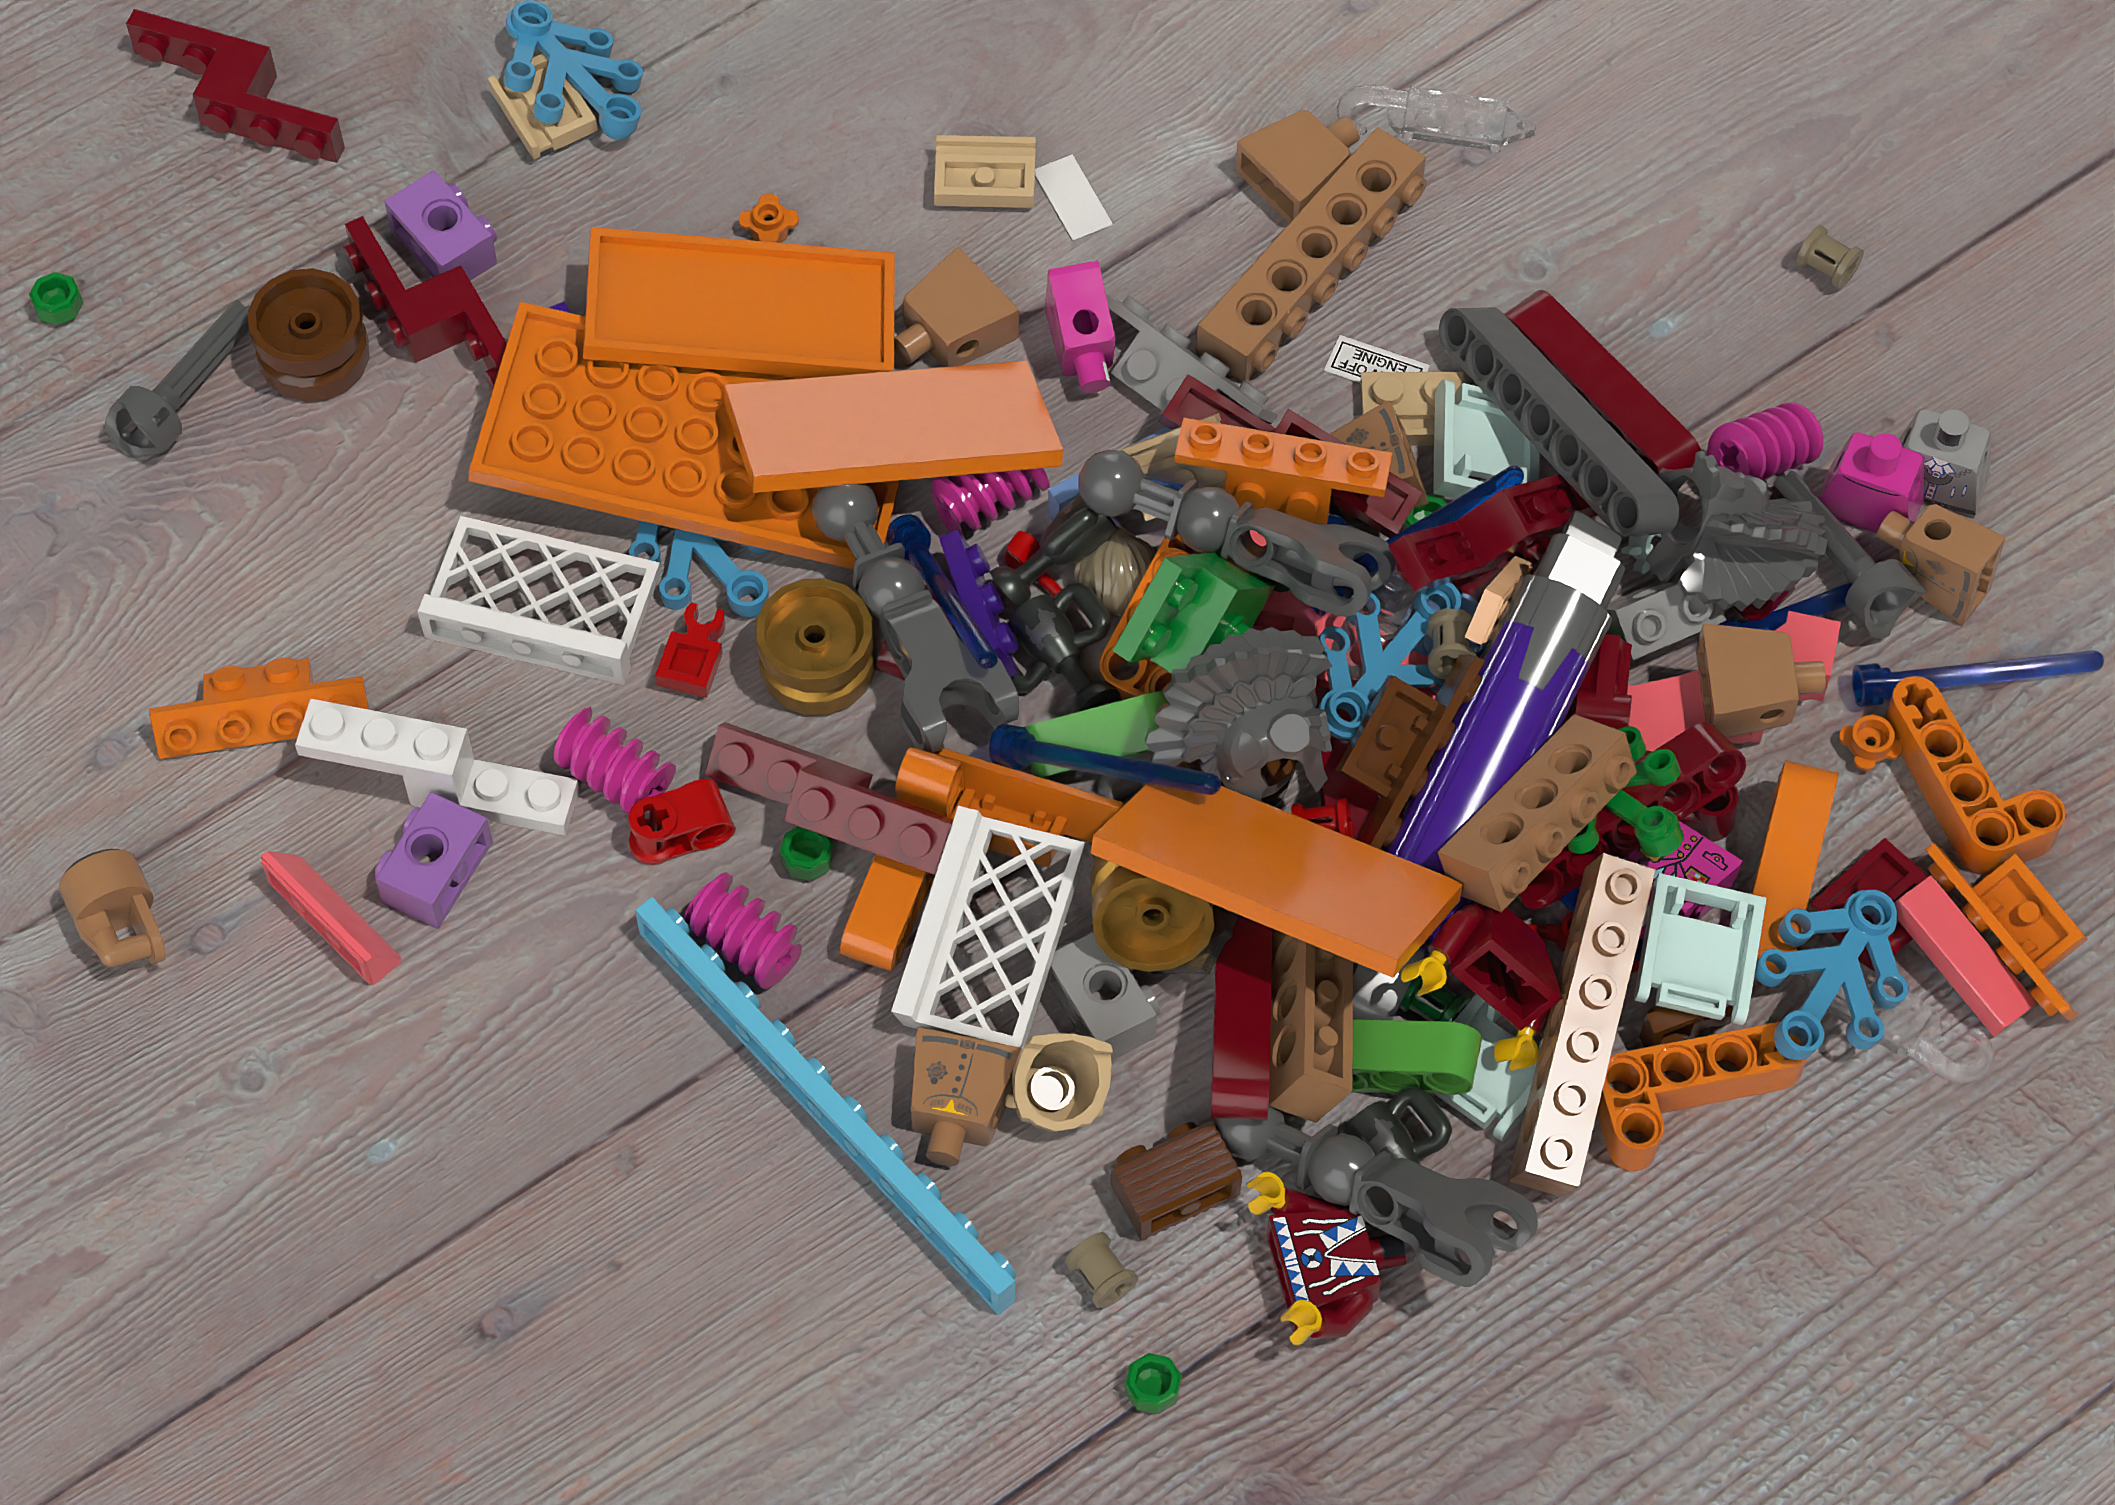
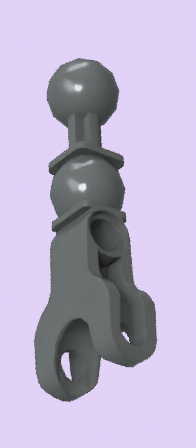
M1106 450L1095 453L1085 461L1078 476L1079 494L1085 505L1097 514L1114 517L1128 513L1134 508L1168 521L1165 532L1166 539L1173 540L1179 534L1183 543L1196 552L1214 553L1221 551L1220 558L1227 560L1231 557L1242 568L1284 584L1304 604L1337 616L1348 617L1359 612L1368 602L1371 591L1383 585L1392 575L1395 568V558L1388 547L1389 544L1381 538L1350 526L1315 524L1270 508L1253 509V503L1248 501L1240 507L1235 497L1224 489L1209 486L1197 489L1198 481L1191 479L1179 491L1145 479V474L1138 461L1124 451ZM1250 530L1262 534L1266 540L1267 547L1256 544L1251 538ZM1362 552L1369 553L1378 562V571L1368 572L1365 567L1353 561L1354 556ZM1333 586L1353 588L1354 597L1347 599L1339 596Z
M866 483L820 487L812 504V513L816 526L826 537L846 542L856 558L852 584L855 590L859 592V596L864 601L870 615L874 619L880 620L879 631L905 678L900 721L915 747L930 753L944 749L943 742L947 733V721L943 711L950 706L964 704L976 708L995 727L1018 720L1019 696L1001 660L989 651L970 647L962 643L940 606L932 599L929 590H926L921 572L910 561L904 559L905 548L903 545L896 543L888 547L884 546L873 527L879 510L874 491Z
M1268 1106L1267 1121L1215 1118L1216 1130L1220 1133L1221 1139L1225 1142L1226 1148L1232 1156L1251 1161L1272 1153L1299 1166L1296 1180L1297 1188L1305 1190L1312 1185L1313 1189L1325 1201L1342 1206L1350 1205L1349 1211L1355 1215L1360 1213L1364 1220L1371 1225L1410 1244L1416 1251L1417 1260L1426 1271L1458 1286L1471 1287L1490 1273L1493 1248L1512 1252L1520 1249L1536 1234L1538 1219L1535 1207L1531 1201L1492 1180L1449 1178L1404 1158L1392 1159L1391 1153L1382 1151L1376 1156L1372 1148L1361 1138L1343 1133L1337 1135L1338 1128L1332 1124H1328L1311 1137L1284 1124L1282 1111ZM1499 1211L1507 1213L1516 1222L1517 1229L1494 1218L1493 1215ZM1460 1249L1466 1252L1470 1258L1471 1265L1462 1260L1458 1253Z

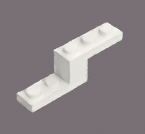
M310 699L295 743L297 753L300 756L402 775L411 806L421 807L430 792L487 817L488 821L565 836L580 790L578 779L474 759L466 728L316 699Z

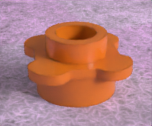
M774 194L760 196L759 203L751 210L743 211L739 215L740 227L744 230H750V235L754 241L782 243L788 237L790 229L796 228L799 223L798 213L795 210H787L779 203V198ZM769 217L773 218V220L770 221L764 220L765 218Z
M1878 714L1863 716L1853 726L1846 725L1842 727L1839 733V742L1850 749L1855 757L1854 765L1862 771L1872 770L1876 763L1884 759L1895 760L1902 752V744L1899 740L1895 739L1892 725L1883 716ZM1866 740H1873L1875 745H1867Z

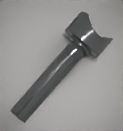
M235 300L152 391L141 386H130L110 407L105 420L104 430L111 441L128 456L161 454L182 434V424L175 411L249 331L248 310L250 305L244 307L239 300ZM133 421L136 427L130 433L124 428Z
M1790 471L1785 477L1779 476L1773 482L1776 488L1772 491L1777 499L1783 498L1790 501L1811 500L1812 512L1825 516L1823 528L1826 530L1824 537L1828 539L1825 554L1852 583L1845 598L1846 608L1872 637H1889L1893 626L1906 607L1916 598L1927 594V590L1898 559H1888L1876 564L1795 471Z

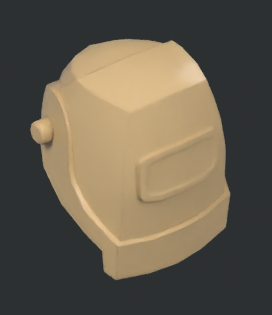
M1053 1033L1029 1036L1014 1065L1012 1072V1094L1006 1095L1005 1106L1015 1108L1021 1122H1030L1032 1125L1050 1133L1090 1125L1095 1117L1103 1115V1105L1110 1088L1112 1045L1092 1037L1077 1034Z

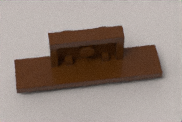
M1459 655L1435 699L1394 675L1386 677L1335 769L1380 796L1356 840L1381 849L1382 845L1386 847L1395 838L1402 823V818L1399 817V814L1408 798H1414L1425 785L1428 776V770L1425 768L1435 750L1439 751L1444 748L1453 735L1455 724L1452 722V719L1461 703H1468L1477 692L1482 680L1478 673L1485 662L1477 656Z

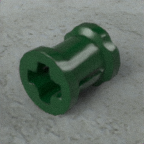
M1419 975L1411 981L1399 1008L1404 1012L1412 1010L1426 1021L1453 1022L1468 1005L1471 998L1466 994L1458 996L1445 986L1417 996L1418 991L1423 985L1422 977ZM1426 997H1431L1441 1004L1443 1008H1437L1427 1001Z

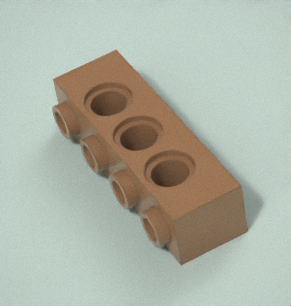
M1574 714L1438 851L1445 875L1464 883L1461 893L1462 897L1502 912L1527 888L1528 884L1561 853L1563 848L1595 818L1597 813L1637 773L1625 732Z
M1272 929L1268 1106L1317 1123L1352 1092L1353 961Z

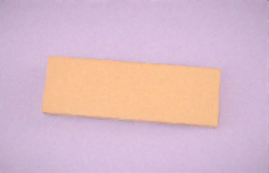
M1514 556L1486 587L1465 634V638L1480 645L1490 639L1520 577L1531 573L1532 563Z

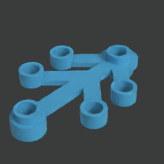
M524 0L517 3L514 9L508 13L505 24L507 32L517 40L513 60H510L506 65L503 79L504 84L516 92H526L532 88L536 70L531 61L537 46L549 59L543 90L536 95L533 107V114L537 120L547 124H554L562 119L565 107L562 91L566 77L599 113V124L605 135L612 139L623 140L637 130L641 115L639 103L632 97L624 94L609 95L589 73L611 78L612 85L617 90L631 93L637 91L640 87L643 76L642 67L637 62L628 59L620 61L609 59L614 39L606 30L599 28L589 30L555 22L552 18L551 10L539 1ZM560 42L582 46V52L567 49Z
M640 521L637 538L629 548V555L637 557L642 552H650L654 555L648 560L660 562L661 565L660 548L656 543L660 525ZM675 529L667 576L661 580L659 585L663 605L669 609L679 610L690 603L692 592L688 577L694 550L726 587L728 604L731 610L740 616L748 618L759 615L765 601L770 598L766 578L753 570L740 571L714 541L723 539ZM746 545L747 549L755 554H765L770 551ZM674 587L684 589V592L678 596H671L667 593L668 590ZM746 595L757 597L756 600L750 602L740 601Z
M1449 582L1419 591L1414 599V609L1416 612L1384 651L1382 649L1377 618L1381 605L1379 599L1373 593L1370 594V598L1365 604L1370 611V615H1363L1357 612L1352 616L1346 617L1352 625L1356 626L1363 668V676L1354 687H1352L1346 653L1351 644L1348 634L1336 626L1327 627L1321 632L1318 638L1325 648L1322 655L1327 657L1332 667L1327 669L1330 692L1323 697L1318 709L1326 711L1331 736L1340 740H1352L1373 703L1369 701L1381 688L1388 675H1394L1413 687H1430L1433 692L1438 694L1444 682L1430 672L1428 664H1400L1427 633L1429 617L1436 612L1429 607L1427 601L1435 602L1440 610L1445 608L1460 609L1461 596L1452 583ZM1325 639L1335 640L1339 645L1340 651L1330 650L1326 646ZM1336 709L1345 710L1350 715L1351 722L1340 718Z
M1878 890L1858 891L1849 897L1842 909L1817 912L1793 909L1780 921L1778 925L1779 936L1786 944L1794 947L1804 945L1814 934L1846 932L1838 946L1783 952L1773 948L1766 950L1757 959L1754 975L1760 983L1769 987L1778 986L1790 975L1822 972L1800 1010L1790 1012L1775 1028L1774 1042L1777 1050L1784 1057L1793 1060H1804L1821 1046L1824 1040V1029L1820 1021L1841 986L1852 1017V1021L1846 1028V1036L1851 1045L1860 1050H1868L1874 1047L1884 1036V1024L1875 1015L1870 996L1873 1002L1880 1008L1894 1009L1907 997L1909 991L1906 980L1898 972L1888 940V936L1896 927L1897 910L1892 899L1885 893ZM1862 913L1869 915L1874 924L1867 921ZM1790 921L1800 924L1804 934L1793 930ZM1865 946L1877 975V979L1870 987V996L1858 960ZM1766 961L1774 963L1779 969V974L1772 973L1767 968ZM1883 984L1891 986L1895 991L1896 997L1888 995L1883 989ZM1859 1024L1868 1027L1872 1037L1864 1036L1859 1029ZM1788 1033L1796 1035L1801 1042V1046L1793 1042Z

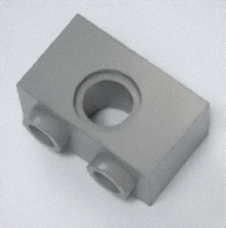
M1683 571L1674 575L1667 583L1659 581L1610 602L1606 611L1612 617V623L1607 634L1618 635L1625 642L1632 644L1631 660H1635L1701 632L1702 624L1718 625L1727 621L1723 609L1719 606L1718 602L1704 605L1699 599L1698 594L1684 596L1678 584L1685 572Z
M1092 932L1055 951L1046 982L1078 1035L1092 1037L1111 1044L1113 1051L1111 1053V1060L1156 1038L1157 1016L1160 1015V1007L1153 992L1147 985L1139 987L1131 974L1133 969L1126 968L1106 956L1095 941V935ZM1100 989H1110L1116 992L1118 996L1111 1000H1100L1092 994Z

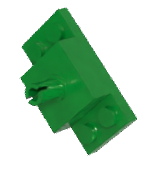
M1221 552L1165 557L1112 651L1128 662L1151 659L1170 673H1172V669H1186L1191 657L1203 655L1210 645L1220 644L1229 634L1241 636L1249 628H1252L1276 585L1261 575L1237 565L1231 557L1227 560L1220 558Z

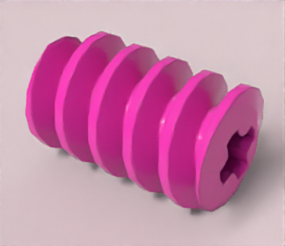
M1795 402L1782 403L1777 407L1753 413L1748 417L1724 423L1716 428L1708 441L1707 456L1713 455L1717 461V466L1728 468L1733 472H1742L1744 475L1767 479L1774 474L1784 473L1788 469H1795L1802 464H1809L1818 459L1823 450V434L1816 417L1805 406Z
M1044 468L956 475L948 476V479L946 477H937L932 481L931 493L936 511L944 526L949 532L958 529L963 536L960 525L963 521L973 531H977L981 528L977 513L982 512L993 522L998 518L996 502H999L1010 512L1015 508L1013 492L1016 491L1023 500L1029 501L1033 497L1029 485L1030 482L1033 481L1042 491H1046L1050 485Z
M584 708L576 713L560 732L554 750L555 763L565 770L571 769L572 775L580 781L587 780L588 787L597 793L603 792L605 799L611 803H620L621 810L628 815L631 807L637 801L644 797H652L664 793L674 778L676 765L669 761L656 770L660 760L659 753L651 750L639 759L643 750V742L635 738L623 747L627 731L617 727L607 735L610 728V719L602 715L589 724L593 713L592 708Z
M724 872L712 882L706 884L688 905L683 919L687 924H690L692 933L700 938L706 937L707 945L716 951L722 950L723 957L727 961L738 963L739 970L743 974L754 976L758 986L763 989L771 988L780 982L799 960L802 945L792 944L797 934V927L790 923L777 932L776 929L781 921V914L777 911H772L761 919L760 916L765 908V902L760 898H756L744 906L749 895V889L744 885H740L728 893L733 882V876Z

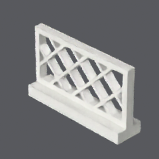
M460 516L430 595L424 594L418 609L424 638L625 685L631 668L629 658L661 572L660 562ZM469 535L489 539L495 550L472 561H469L463 551ZM525 549L539 551L545 562L522 573H519L510 556ZM459 560H460L462 566L456 568V567H457V564H458V562H459ZM576 560L589 563L595 573L569 585L560 568ZM503 561L512 577L486 589L477 572ZM552 572L562 589L536 601L526 584ZM625 572L644 576L640 588L621 597L610 582L611 579ZM467 577H470L479 592L464 601L445 598L450 585ZM602 584L612 601L586 613L577 596ZM519 588L529 604L516 612L508 613L499 611L493 600ZM569 600L579 617L564 625L550 623L543 612ZM633 605L632 611L629 613L627 607ZM619 612L626 622L622 638L617 639L600 635L594 624Z
M958 806L891 1010L896 1018L904 1026L915 1029L926 1027L941 1032L1006 1044L1022 1049L1028 1038L1088 849L1087 844L1063 836L983 817L978 810ZM992 834L1014 839L1021 854L993 870L986 857ZM1023 842L1035 844L1036 846L1027 850ZM1052 849L1070 853L1065 872L1044 882L1033 860ZM1027 864L1039 886L1010 901L999 879ZM982 865H984L988 873L979 877ZM994 883L1005 905L976 920L969 907L972 896L975 892ZM1059 888L1056 901H1054L1050 892ZM1045 896L1052 908L1049 923L1028 934L1016 911ZM967 915L971 924L962 929ZM1011 915L1023 938L994 953L982 930ZM977 934L989 957L960 972L953 959L956 946ZM1043 939L1040 951L1038 953L1034 943ZM1028 947L1036 961L1033 973L1012 986L1000 962ZM994 966L1006 990L978 1005L966 982ZM950 967L954 976L946 980ZM960 985L972 1009L952 1020L935 1016L940 996ZM1027 990L1022 1004L1017 995ZM1012 999L1019 1012L1013 1036L992 1031L983 1014ZM977 1018L982 1028L967 1023Z

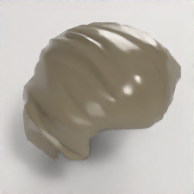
M1117 525L1119 530L1094 552L1074 564L1075 584L1082 583L1091 588L1110 615L1115 617L1118 615L1123 616L1155 556L1149 543L1137 538L1119 525Z

